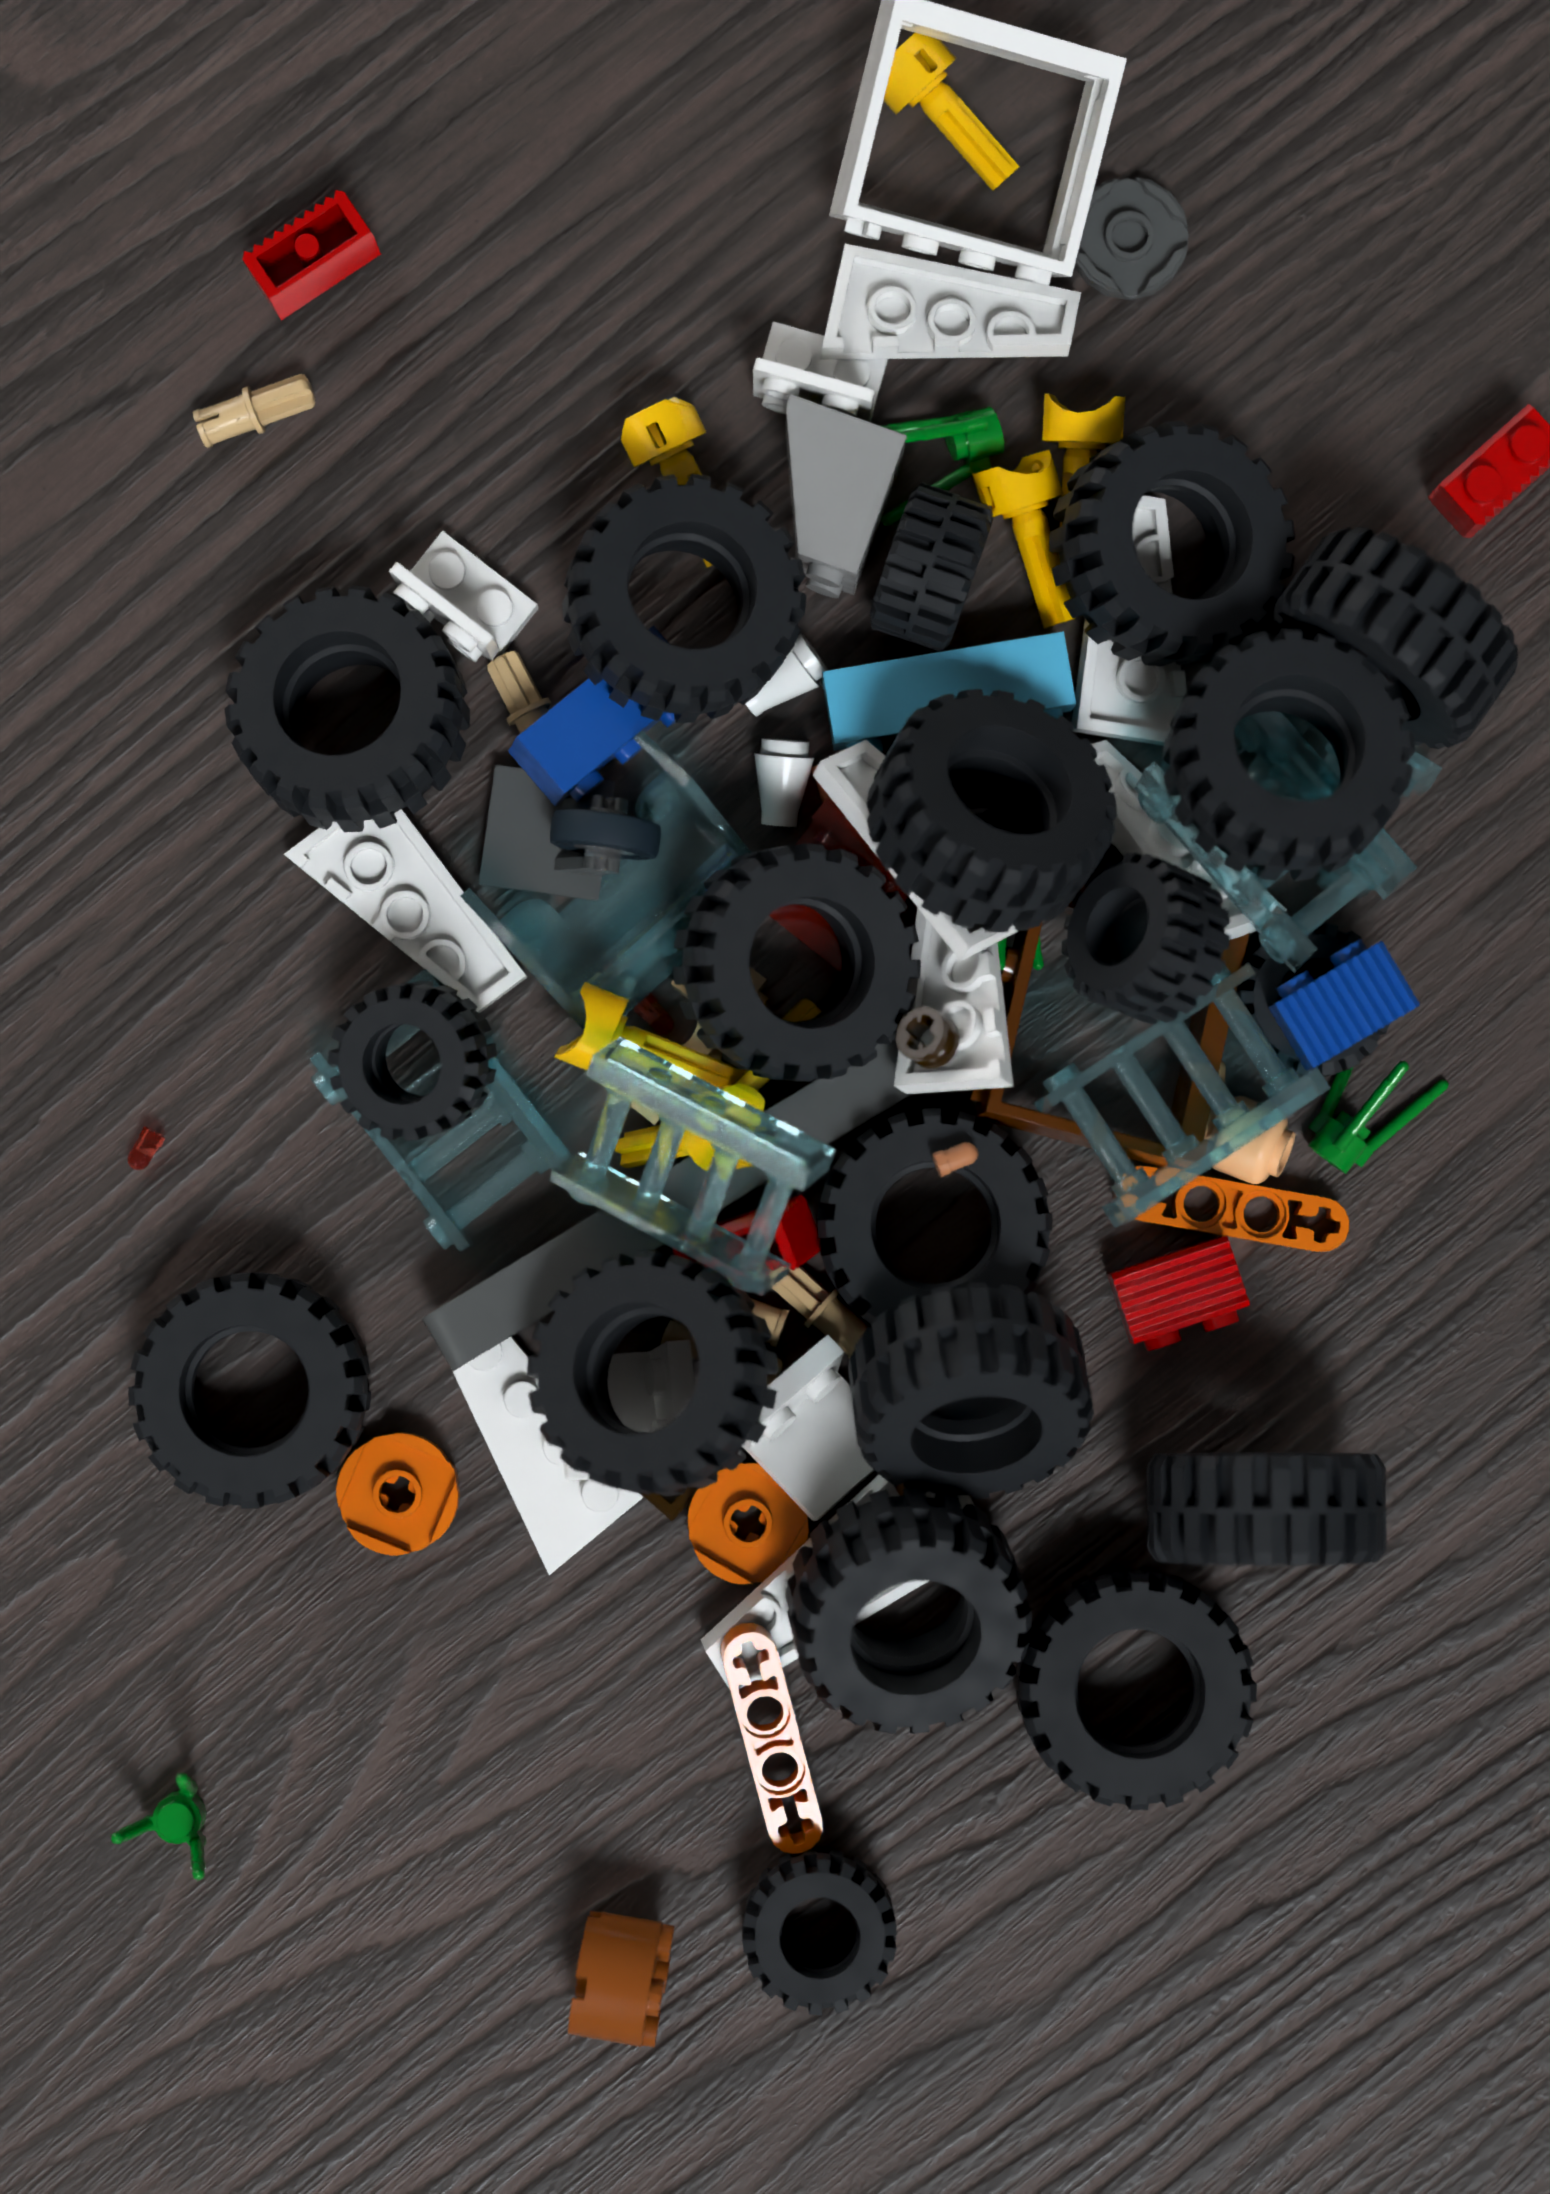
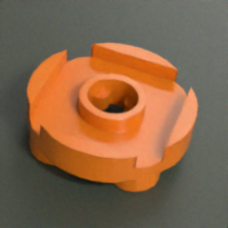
M408 1432L376 1436L356 1449L348 1457L338 1477L336 1498L342 1518L347 1524V1529L360 1544L380 1554L398 1556L424 1549L444 1535L456 1516L460 1501L456 1467L438 1445L423 1436ZM401 1476L410 1481L408 1490L415 1494V1500L413 1504L402 1503L398 1511L387 1507L389 1496L381 1491L385 1482L394 1484Z
M741 1462L734 1470L722 1468L716 1471L718 1481L702 1489L698 1488L692 1498L688 1511L689 1539L699 1561L715 1576L740 1585L763 1582L807 1541L809 1533L808 1515L757 1462ZM751 1506H755L761 1510L759 1521L766 1526L765 1530L760 1536L756 1533H750L745 1540L735 1535L738 1524L731 1519V1516L737 1509L741 1512H747Z

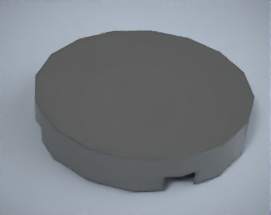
M1135 177V180H1119L1117 178L1104 181L1094 188L1074 267L1087 285L1107 297L1133 300L1155 294L1172 282L1186 258L1189 235L1183 208L1170 191L1152 180Z

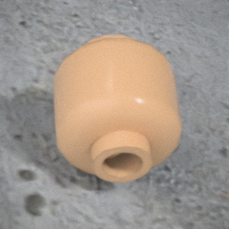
M1236 1096L1230 1099L1222 1110L1215 1107L1210 1110L1204 1143L1209 1144L1207 1158L1213 1169L1251 1184H1259L1264 1182L1270 1175L1274 1177L1280 1176L1291 1154L1296 1135L1295 1132L1288 1130V1118L1281 1110L1245 1096Z

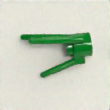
M992 407L972 412L966 411L947 417L880 425L881 427L907 435L905 443L945 437L953 460L964 459L966 461L965 465L932 484V486L946 491L970 478L974 473L991 469L989 457L1004 452L1002 428L997 414ZM908 500L885 514L881 519L882 524L890 526L900 520Z
M1399 1061L1354 1117L1341 1110L1338 1116L1333 1119V1114L1351 1076L1353 1067L1336 1073L1320 1112L1308 1126L1316 1134L1308 1144V1147L1344 1174H1347L1354 1163L1362 1168L1375 1150L1446 1091L1449 1086L1448 1082L1443 1079L1439 1080L1365 1141L1371 1133L1365 1127L1366 1123L1397 1086V1083L1408 1071L1409 1065L1406 1061Z
M179 1773L176 1777V1782L180 1790L170 1793L161 1800L153 1814L147 1815L143 1819L114 1832L111 1836V1841L114 1844H120L148 1831L155 1830L158 1836L168 1843L181 1844L187 1842L190 1846L192 1876L196 1880H201L205 1875L204 1846L207 1842L201 1829L205 1824L207 1812L205 1804L196 1795L197 1783L191 1780L186 1773Z

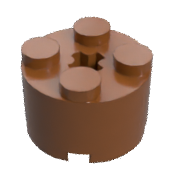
M590 1910L577 1965L575 1997L577 1998H572L568 2034L638 2047L643 2045L655 2048L661 2015L663 1993L665 1994L670 1968L674 1925Z

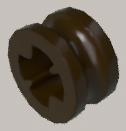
M924 1006L909 1011L902 1018L896 1032V1043L899 1051L917 1065L926 1069H936L945 1065L954 1056L959 1045L960 1035L957 1026L951 1019L943 1016L934 1008ZM929 1029L935 1036L933 1041L926 1046L920 1039Z

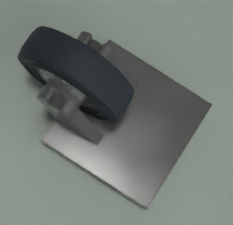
M495 765L478 884L481 886L599 902L602 876L606 874H619L621 859L650 860L657 857L660 848L661 826L645 819L628 816L629 801L623 798H614L615 781L603 780L602 783L579 802H576L569 795L555 807L522 768Z

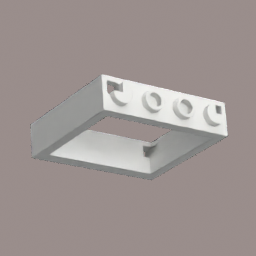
M881 0L829 216L845 220L844 231L857 236L879 240L881 230L904 236L901 247L912 251L937 255L938 247L941 246L959 251L958 262L971 267L993 271L995 262L1017 267L1015 278L1049 285L1051 277H1072L1127 58L926 0ZM901 29L1086 81L1043 252L859 202Z

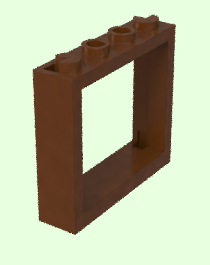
M1083 886L1080 892L1083 893L1087 886ZM1073 901L1069 903L1064 913L1072 915L1075 905L1072 903ZM1042 922L1038 927L1016 932L1013 946H1006L1005 968L1001 970L1002 983H1004L1003 996L1010 1059L1014 1049ZM1249 933L1230 940L1229 949L1223 950L1221 960L1225 961L1222 972L1221 974L1215 973L1211 981L1214 987L1206 997L1200 995L1196 999L1197 1007L1193 1009L1164 1144L1002 1102L1005 1087L970 1090L969 1099L977 1101L974 1112L976 1119L1179 1172L1198 1167Z

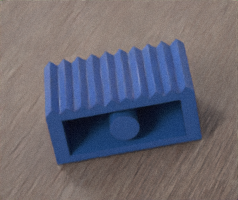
M1361 938L1330 956L1329 958L1335 968L1314 980L1309 970H1306L1276 988L1282 1000L1271 1005L1269 1010L1306 1071L1317 1067L1420 1006L1419 1001L1383 941L1367 948Z

